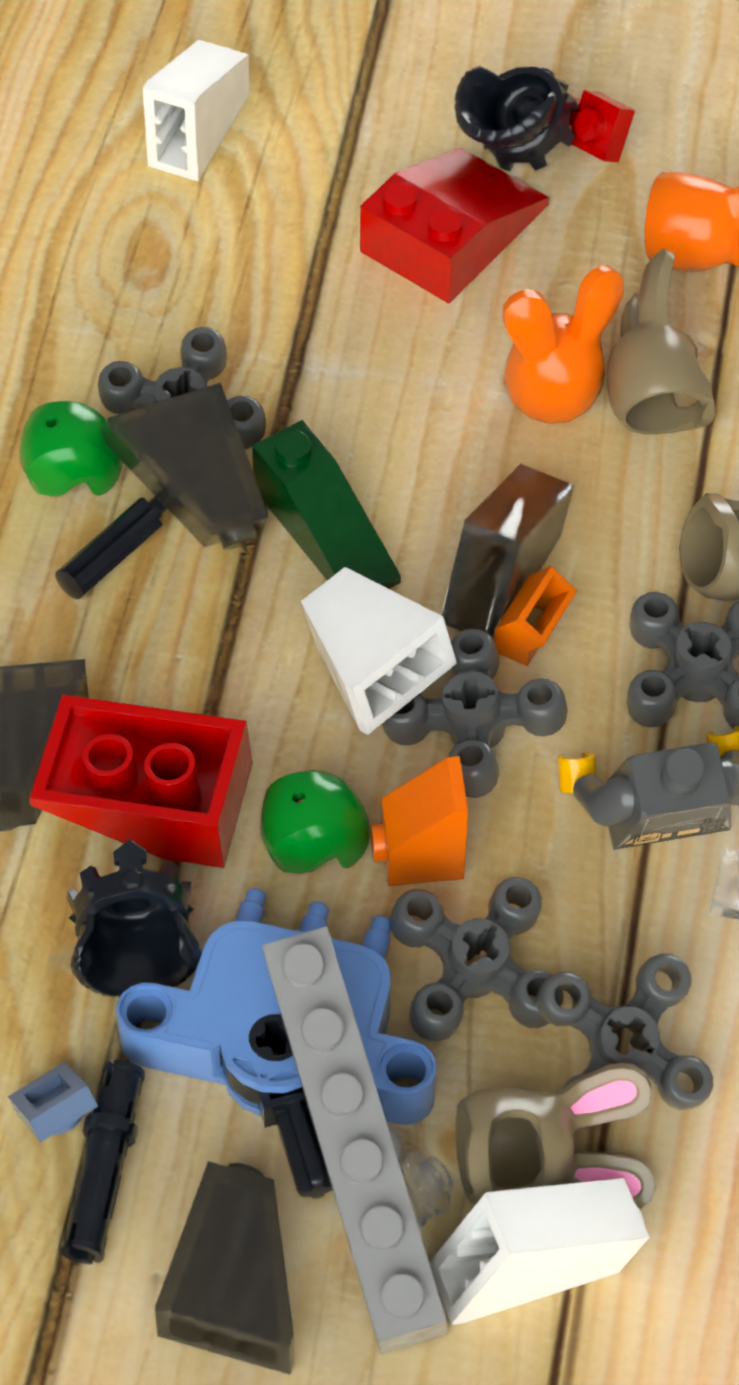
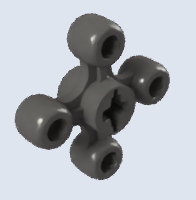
M198 327L189 331L183 338L180 348L182 367L167 370L156 381L144 378L140 370L134 364L127 361L112 362L105 366L99 375L98 392L101 403L108 411L114 414L125 415L137 409H143L156 419L155 430L142 436L135 452L139 473L146 481L152 484L162 485L173 481L180 474L183 466L182 443L195 441L207 429L220 433L223 440L229 446L243 450L252 448V445L261 441L265 435L266 417L263 407L256 399L240 395L232 397L227 401H220L208 392V381L219 376L225 369L227 362V348L224 338L218 331L210 327Z
M648 592L640 596L634 602L630 614L629 627L631 635L643 647L651 649L662 648L668 655L669 664L663 671L646 670L641 672L631 681L626 700L628 713L631 718L641 726L649 728L659 727L667 723L672 717L676 703L681 697L693 702H708L717 698L723 705V713L728 725L733 729L734 726H739V674L733 666V660L739 654V601L735 602L729 609L726 621L721 628L707 622L692 623L685 627L679 619L677 604L671 597L660 592Z
M470 628L458 633L451 641L457 664L452 667L455 676L444 686L442 697L426 699L420 693L382 723L385 734L391 741L406 746L422 741L430 731L436 730L449 733L455 744L449 753V757L460 756L466 797L478 798L490 793L497 785L499 768L495 752L492 748L503 738L505 727L518 725L523 726L527 732L535 736H550L561 730L564 726L568 709L563 690L557 683L549 679L539 678L531 680L518 693L514 694L498 691L496 683L492 680L498 671L500 663L495 640L488 632Z
M511 877L503 880L495 887L488 905V916L485 919L475 918L461 925L450 921L443 913L440 900L433 893L424 889L407 891L397 899L390 916V927L394 937L408 947L419 948L426 946L433 949L440 956L443 963L442 978L437 982L422 987L416 993L410 1006V1023L413 1030L421 1038L428 1041H442L449 1038L457 1031L462 1020L465 1000L467 998H479L488 995L490 992L501 995L509 1003L511 1014L519 1024L528 1028H540L549 1024L540 1015L536 1001L532 1000L529 996H536L540 985L553 974L545 970L534 969L526 971L520 968L510 955V939L532 928L542 909L541 894L538 887L530 880L523 877ZM510 904H516L520 908L512 907ZM410 916L420 917L423 921H417ZM482 951L486 952V956L481 957L477 963L473 961L470 966L466 965L467 960H471L475 955H480ZM557 989L554 993L555 1000L561 1007L563 1003V990ZM429 1009L440 1010L444 1015H436Z
M658 954L649 958L637 973V989L633 999L628 1004L620 1007H607L599 1003L591 995L587 982L580 975L573 972L560 971L550 975L540 985L536 994V1006L540 1015L548 1023L555 1026H571L580 1030L587 1037L590 1044L591 1059L588 1067L581 1074L570 1078L561 1088L609 1064L626 1063L634 1064L645 1071L648 1078L657 1086L663 1101L668 1106L677 1110L693 1109L702 1105L709 1098L713 1089V1075L709 1066L702 1059L693 1055H677L670 1052L660 1040L658 1022L661 1014L667 1008L680 1003L687 996L692 985L688 965L681 958L672 954ZM656 972L666 973L672 981L671 991L661 989L657 985L655 980ZM562 989L571 995L573 1000L571 1009L562 1008L556 1003L555 990ZM626 1027L633 1032L630 1040L633 1048L623 1055L615 1049L619 1041L616 1033ZM679 1072L691 1077L693 1081L692 1093H686L679 1088L677 1083ZM596 1125L589 1126V1127H584V1128H579V1129H589V1128H592V1127H594V1126H596Z

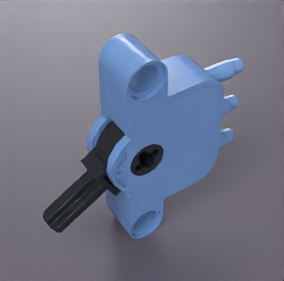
M251 888L247 891L244 902L240 904L236 920L222 925L209 936L204 945L190 991L157 983L142 982L129 987L122 993L117 1001L116 1009L119 1042L123 1054L131 1062L143 1067L223 1084L226 1086L228 1094L243 1109L262 1117L264 1127L277 1125L297 1193L301 1197L317 1199L331 1191L332 1187L261 945L328 926L329 908L322 902L310 904L307 915L303 917L299 931L264 924L261 922L265 913L264 904L267 896L263 890ZM379 915L372 919L370 929L365 934L363 945L332 938L331 940L386 1122L411 1125L427 1117L434 1106L436 1061L432 1052L424 1045L412 1040L385 1035L390 1017L391 973L385 958L391 941L390 919ZM145 1020H155L160 1023L157 1027L151 1029L135 1027L139 1022ZM399 1078H411L418 1081L419 1084L411 1088H401L392 1082Z

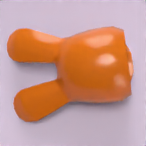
M660 173L652 185L646 211L644 243L649 260L661 249L665 248L672 251L675 255L672 270L704 271L721 266L722 264H734L739 267V187L733 188L714 179L689 173Z
M599 266L584 277L579 287L573 316L568 313H551L543 295L536 290H521L511 295L504 303L502 312L503 323L513 344L506 361L503 384L512 403L530 419L548 424L570 422L590 410L599 396L605 379L603 351L600 342L601 334L614 317L624 295L623 277L612 267Z

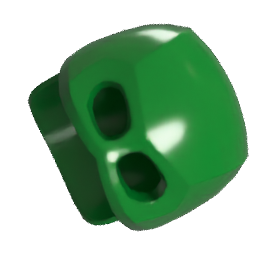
M75 401L45 403L30 413L22 430L19 450L21 466L34 491L39 495L58 497L67 493L74 486L86 483L93 494L99 496L106 494L118 481L123 465L121 447L107 420L95 409Z
M304 770L277 779L266 790L261 809V839L277 868L283 872L309 873L334 858L339 861L343 868H350L361 859L369 844V820L362 802L351 786L343 779L325 771Z

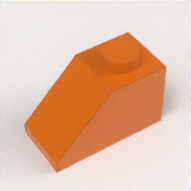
M460 756L446 757L381 798V823L370 824V840L373 862H385L388 886L464 879L468 806Z

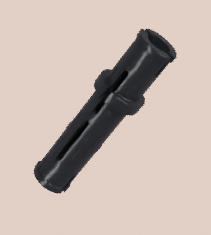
M114 1060V1063L107 1061L103 1064L96 1100L98 1107L93 1109V1113L88 1114L83 1126V1135L87 1138L85 1151L70 1207L71 1211L67 1228L65 1229L63 1242L60 1246V1253L65 1258L78 1263L92 1264L94 1261L98 1264L104 1260L107 1234L114 1212L124 1159L128 1147L135 1143L138 1128L134 1123L138 1097L140 1096L142 1083L145 1078V1071L140 1066L128 1061Z

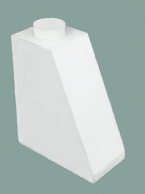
M197 40L147 80L143 87L148 167L197 182L200 180L250 94L249 54Z
M346 567L301 600L316 648L359 730L367 735L457 664L443 616Z
M624 1178L485 1192L429 1264L451 1325H455L617 1274L650 1237L645 1228L643 1215L636 1206Z

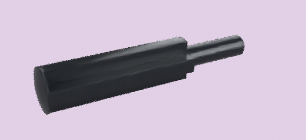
M183 471L149 502L145 498H139L57 570L55 577L64 592L74 599L82 598L163 525L159 520L162 513L195 485L194 476L190 472Z

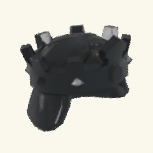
M481 66L465 72L464 77L461 78L456 88L454 106L456 121L460 129L468 137L482 143L484 150L488 149L496 158L499 167L506 171H511L514 163H529L535 171L548 166L545 155L560 142L570 146L575 138V135L569 128L571 112L579 111L577 100L567 93L569 85L564 80L555 78V74L544 67H517L498 76Z
M129 839L113 852L114 866H119V871L100 877L97 869L89 866L80 872L82 889L79 893L76 889L67 890V900L73 911L69 919L75 923V935L78 937L71 957V971L81 985L97 994L101 993L102 996L108 997L118 996L120 998L122 993L129 987L142 982L157 983L171 987L178 986L195 972L202 954L199 941L188 924L189 914L194 910L188 904L191 882L182 881L180 883V866L169 860L162 863L159 872L143 869V864L147 862V850Z

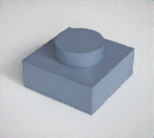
M66 1062L61 1063L8 1096L19 1118L40 1142L52 1135H60L73 1129L81 1121L82 1116L98 1107L86 1083Z

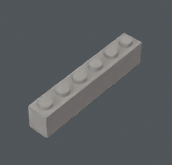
M321 927L261 945L380 1353L385 1354L447 1335V1320L328 927Z

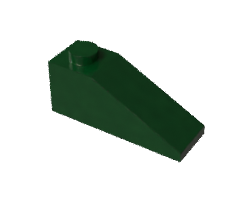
M303 420L252 445L254 491L326 580H329L346 567L388 589L401 583L399 571L335 458Z

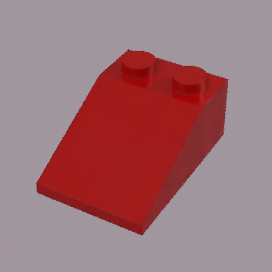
M460 147L395 172L360 205V252L450 304L549 205V197Z
M62 695L30 794V804L33 807L119 842L125 843L130 839L146 849L147 853L161 859L224 868L253 765L247 721Z

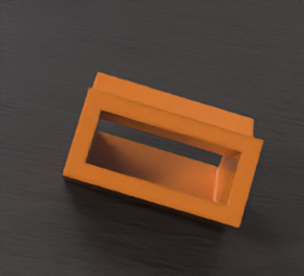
M552 566L528 576L495 628L494 640L498 654L525 666H528L538 648L544 646L577 593V590ZM533 607L544 611L534 628L526 621Z

